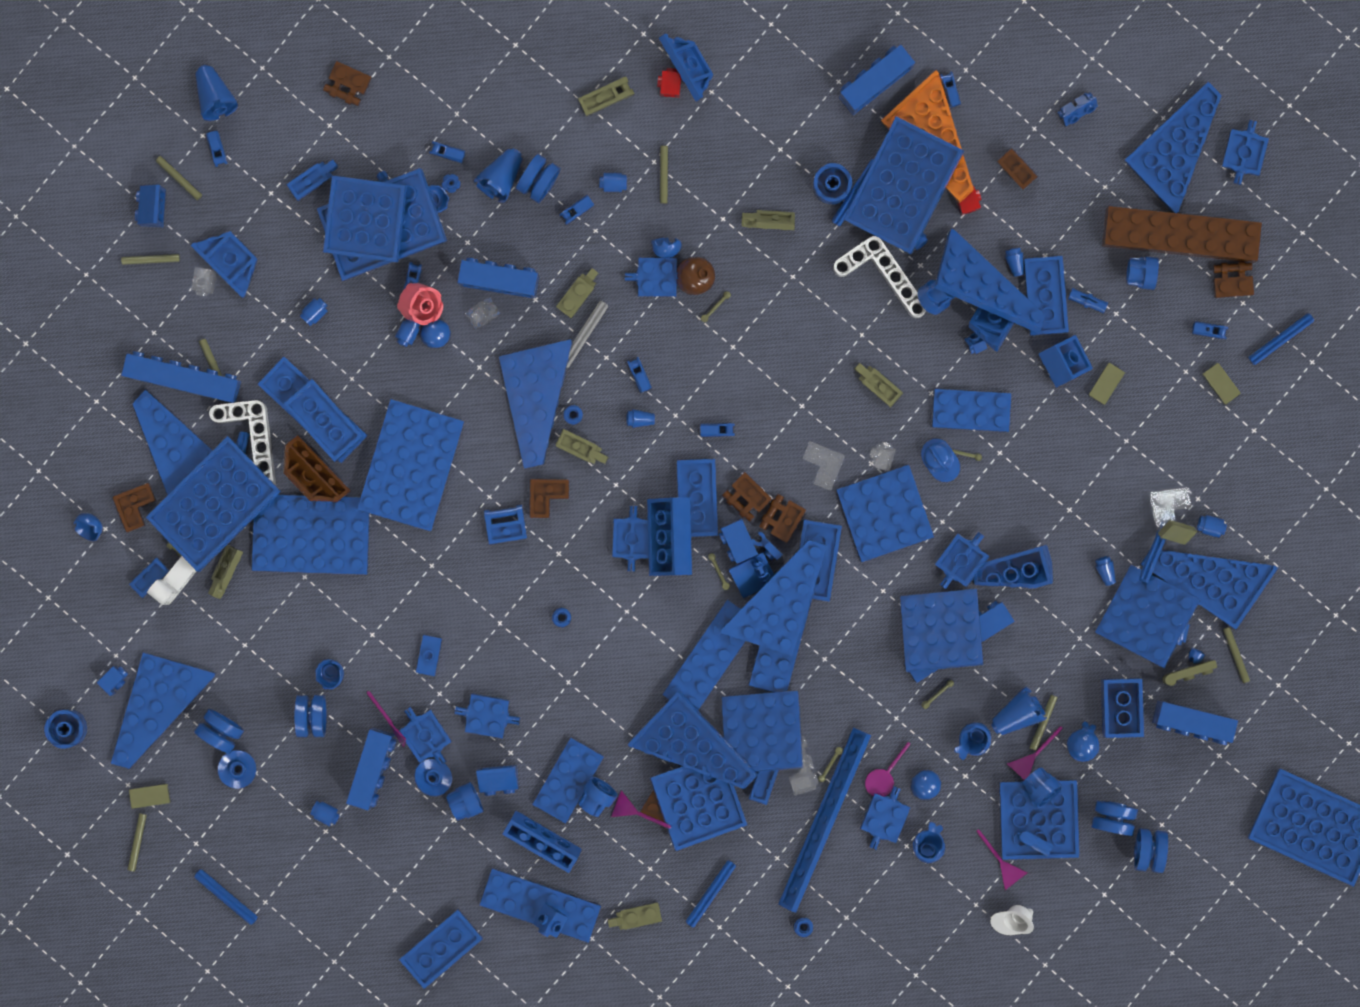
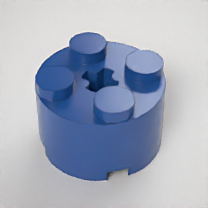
M830 163L821 167L813 180V190L816 197L827 204H837L844 201L852 187L850 173L845 167L836 163ZM831 180H834V183L838 185H835L834 188H830V185L827 183H830Z
M64 709L56 711L45 723V736L57 748L66 749L80 744L87 734L86 720L76 710ZM63 726L69 727V731L63 730Z

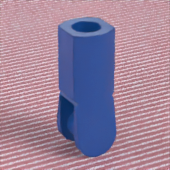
M952 71L947 75L940 74L949 108L961 105ZM951 81L953 86L946 87L945 83Z
M212 131L206 133L215 166L218 167V164L222 163L228 164L219 132ZM221 151L222 156L216 157L215 152Z
M432 141L433 147L429 154L459 163L463 162L465 150ZM440 147L445 148L444 154L439 153Z
M586 195L559 215L560 217L563 216L567 225L593 207L594 203ZM572 209H574L577 213L573 217L569 213V211Z
M410 262L404 289L409 283L419 282L422 264L418 266ZM411 272L417 273L416 278L410 277Z
M1194 321L1192 334L1227 339L1225 333L1228 327ZM1214 328H1218V335L1213 334Z
M636 357L634 361H627L640 393L651 389L652 386L639 357ZM640 366L642 371L635 374L633 369Z
M700 424L701 437L735 436V433H733V426L735 424ZM720 426H725V434H720Z
M1027 831L1020 832L1018 836L1022 843L1046 856H1049L1053 849L1052 844Z

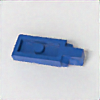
M334 160L326 165L324 162L317 163L286 185L296 200L299 201L330 180L332 177L331 172L336 170L338 165Z

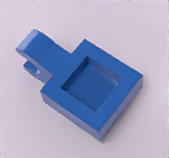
M759 532L758 534L762 537L761 542H756L752 539L755 546H763L766 549L764 553L771 560L774 558L778 560L782 554L766 539L762 532Z

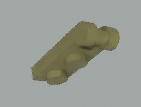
M623 77L578 98L586 117L633 96L635 93L628 85V78ZM618 87H621L623 90L620 94L616 90Z
M1209 660L1165 674L1162 681L1165 685L1173 686L1177 680L1182 678L1184 681L1194 679V675L1202 673V676L1213 673V669L1217 668L1216 661Z

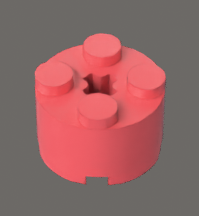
M409 283L400 295L397 308L406 319L420 325H428V323L435 322L441 316L443 302L441 301L440 292L421 283Z

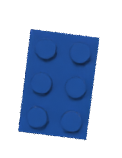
M1101 679L1102 737H1144L1142 679Z

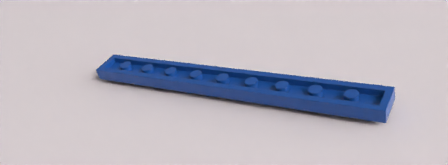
M854 727L778 904L795 913L871 737L870 734Z

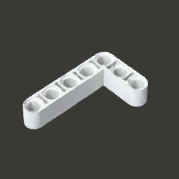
M876 236L868 238L835 262L833 266L834 273L839 277H844L871 259L911 317L920 318L926 312L919 302L917 291L880 238ZM869 242H877L879 249L876 251L870 250ZM860 252L863 255V260L860 262L855 261L853 254ZM887 257L890 264L884 267L879 263V259ZM839 263H845L847 265V271L839 272L837 270V265ZM898 273L900 281L893 282L890 279V275ZM904 288L909 289L911 297L904 298L901 295V290ZM914 304H919L922 307L920 314H915L912 311Z
M254 400L213 406L210 409L209 415L217 423L249 420L253 461L258 467L263 461L268 463L269 468L263 473L276 485L266 405L261 401ZM260 404L262 411L260 414L255 415L253 407ZM236 407L243 409V414L240 417L234 415ZM218 409H222L224 412V416L221 419H216L215 412ZM262 423L264 431L257 434L255 427L257 424ZM264 442L267 446L263 453H260L257 449L258 444Z
M181 556L164 579L156 580L147 593L160 604L169 605L196 573V570Z

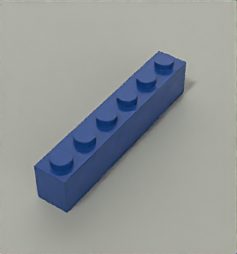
M133 351V354H126L121 376L231 403H236L241 381L236 380L237 376L225 374V377L218 375V371L207 369L206 372L199 371L200 367L188 365V368L181 367V362L170 360V363L162 362L163 358L151 356V359L144 358V353Z
M994 601L987 606V611L983 613L979 611L982 642L1015 622L1003 602L997 603V601ZM938 669L909 673L914 681L918 683Z

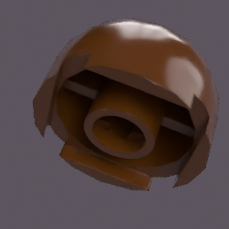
M687 258L680 263L676 273L678 272L677 284L682 291L689 295L704 294L711 289L715 282L714 268L705 258Z

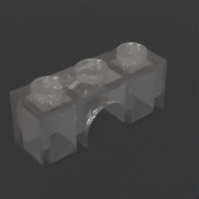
M805 736L801 737L803 768H800L796 774L789 776L794 796L816 790V785L819 784L816 773L812 774L810 766H813L811 755H807L805 748L808 747Z

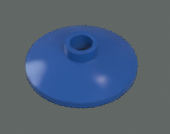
M233 750L230 754L226 753L221 758L218 764V775L226 786L235 789L244 788L255 778L256 763L247 752ZM237 765L241 766L242 769L239 773L235 771Z
M427 759L421 762L415 770V783L420 791L426 795L440 796L447 792L451 786L452 774L445 763L439 765L436 759ZM429 777H432L434 782H430Z

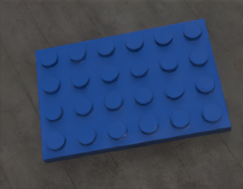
M896 116L844 220L912 254L964 150Z
M422 168L385 182L407 185L398 260L447 241ZM329 204L317 208L325 232ZM333 254L342 281L392 263L391 261Z
M390 399L357 510L431 532L464 421Z
M227 436L146 518L197 572H200L281 490Z
M277 495L254 518L252 571L368 575L370 513L357 510L360 498L343 497L338 502L309 501L306 496Z
M1279 768L1247 838L1354 887L1360 874V805Z

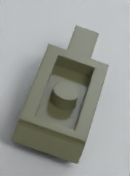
M757 210V213H742V227L794 230L795 213Z
M592 268L587 275L582 273L556 308L572 319L594 290L596 283L593 280L598 275V272Z
M860 363L854 368L861 375L859 378L861 383L890 408L903 394L901 390L875 368L869 366L866 369Z
M563 429L555 445L595 464L596 460L606 464L609 458L600 453L602 448L598 447V445Z
M226 545L211 577L213 583L208 594L218 599L222 598L241 559L242 551L231 545Z
M658 902L621 910V912L616 913L617 917L608 919L609 928L619 926L620 930L662 922Z

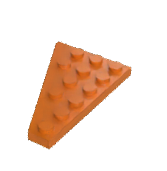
M937 70L881 120L889 130L897 116L962 149ZM963 155L946 186L947 191L959 203L974 190Z

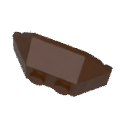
M296 436L285 445L283 473L309 501L338 502L351 491L299 436Z

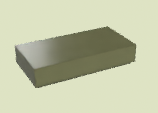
M1108 363L1088 396L1105 405L1125 372Z
M1216 363L1202 374L1224 405L1241 394L1219 363Z
M1169 520L1158 534L1163 539L1185 545L1197 533L1195 527Z
M168 784L129 789L132 809L171 803Z

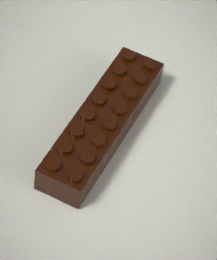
M1108 206L1105 212L1102 247L1255 263L1258 261L1262 222Z

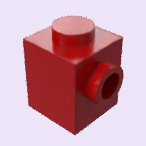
M667 68L666 71H662V76H658L657 87H661L660 96L680 98L681 76L677 69Z
M974 186V190L960 203L956 200L961 215L980 210L981 208L979 203L981 195L979 190H975Z

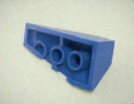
M1047 544L985 562L973 578L975 585L1038 588L1052 584L1053 567Z

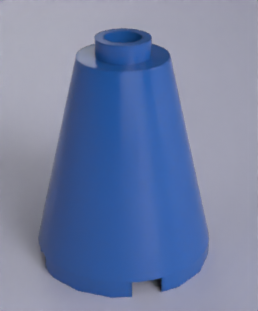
M203 65L199 67L195 75L200 112L203 119L208 121L218 120L222 114H225V116L232 114L238 108L237 100L212 66Z
M514 148L512 150L507 149L476 176L474 182H478L477 188L491 199L495 196L499 198L497 202L505 203L522 164V154Z
M1024 687L992 719L993 723L991 725L997 734L1005 735L1047 719L1044 716L1046 713L1036 696H1030L1029 693L1032 691L1028 687Z

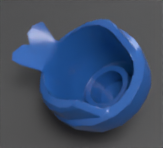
M1085 721L1082 723V729L1075 731L1069 736L1067 749L1073 759L1085 762L1093 759L1098 754L1100 746L1099 740L1094 734L1095 725L1089 726L1088 722Z
M978 722L967 724L960 732L959 746L955 747L954 752L960 753L959 757L961 760H964L967 754L973 756L984 754L991 744L992 737L989 729L984 724Z
M930 822L929 830L922 831L916 835L913 841V851L920 861L933 863L944 855L945 843L940 835V832L943 830L942 825L936 826L935 823Z

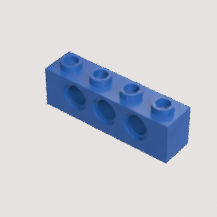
M515 811L502 834L567 873L571 871L582 851L580 847L518 811Z

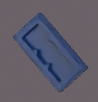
M155 558L129 585L141 598H144L153 583L158 579H163L170 570L158 558Z
M423 635L416 673L435 676L442 638Z
M779 770L758 771V776L755 778L749 799L767 805Z

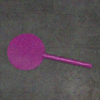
M910 742L906 743L887 770L876 769L867 775L865 787L870 795L873 796L876 793L881 796H887L890 794L894 786V780L890 771L908 749Z

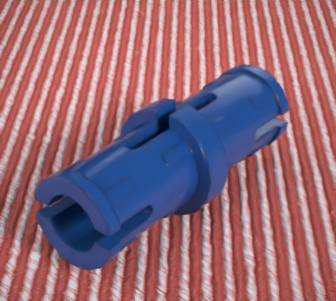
M1072 288L1068 300L1082 304L1084 308L1089 307L1103 314L1108 305V302L1093 297V294H1085Z

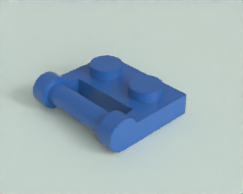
M522 504L516 505L514 508L496 511L484 510L489 545L527 539ZM513 515L518 516L517 521L492 524L491 520Z

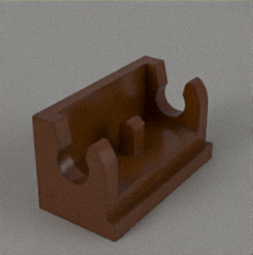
M1013 148L997 161L1023 190L1038 177Z

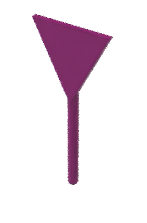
M368 691L367 695L387 720L404 748L406 738L397 730L377 700Z
M1060 726L1034 754L1007 763V765L1025 780L1031 773L1036 756L1057 736L1063 727Z
M621 790L611 817L638 815L668 829L671 828V825L639 812Z
M979 829L976 831L1000 862L1005 890L1028 873L1003 861Z

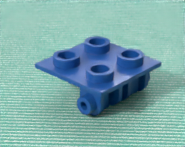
M763 552L728 569L743 598L759 591L774 576Z

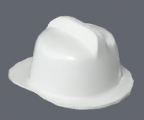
M1014 905L1008 911L995 913L990 920L991 926L997 932L1004 935L1029 934L1034 929L1032 922L1033 910L1021 905Z

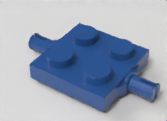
M1249 120L1247 131L1230 130L1221 167L1236 172L1234 184L1241 185L1244 174L1260 175L1269 138L1254 133L1257 121Z
M639 258L637 272L625 273V276H632L625 277V281L637 282L638 296L676 297L678 285L676 280L678 279V272L676 273L677 258Z
M629 506L630 513L628 518L614 519L612 557L627 559V571H631V564L632 571H635V560L641 558L649 559L648 520L637 518L638 506H634V514L633 506Z
M978 532L972 541L963 538L959 534L955 536L935 564L946 575L939 585L946 589L953 580L967 588L989 558L978 546L985 536Z
M471 694L469 706L467 708L456 706L454 713L466 716L465 732L503 738L504 730L508 723L519 725L520 717L509 716L508 707L510 700L478 694Z
M409 707L404 712L410 721L399 732L406 738L407 745L419 763L434 756L439 765H442L446 760L441 751L452 740L432 710L423 715L416 716L411 707Z
M893 786L890 796L873 794L860 829L869 832L873 836L869 847L877 850L880 839L889 840L894 843L897 842L910 810L909 806L901 804L896 800L901 789Z

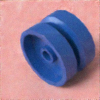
M537 154L532 159L516 186V190L523 194H527L532 189L530 198L538 204L549 193L561 170L554 163L549 164L545 168L546 158L540 154Z
M297 695L294 711L297 737H308L310 727L314 737H325L327 722L325 695H314L311 705L307 695Z
M208 709L203 718L209 725L199 723L194 733L209 745L230 754L235 747L233 740L230 738L240 739L244 729L215 710Z
M1096 800L1095 811L1106 815V817H1093L1092 828L1133 836L1135 826L1132 823L1124 822V819H1137L1138 809L1122 803Z
M1139 828L1134 847L1135 870L1146 871L1150 864L1152 872L1163 873L1168 854L1167 831L1156 830L1152 837L1149 829Z

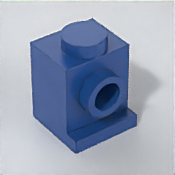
M113 666L97 684L109 696H114L116 694L114 689L119 690L126 683L124 679L127 677L128 672L121 666Z

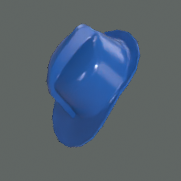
M932 439L924 444L921 450V457L932 476L941 482L954 480L960 472V462L951 447L941 439Z

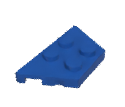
M663 34L659 37V40L679 72L681 79L697 102L703 98L702 93L707 89L713 73L695 42L685 41L679 37L671 39L668 38V34Z
M231 231L198 243H192L191 247L244 298L258 261L246 246Z
M978 307L969 322V328L994 351L998 352L1014 322Z

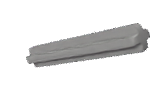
M599 301L573 341L566 368H569L608 308V305L603 301Z

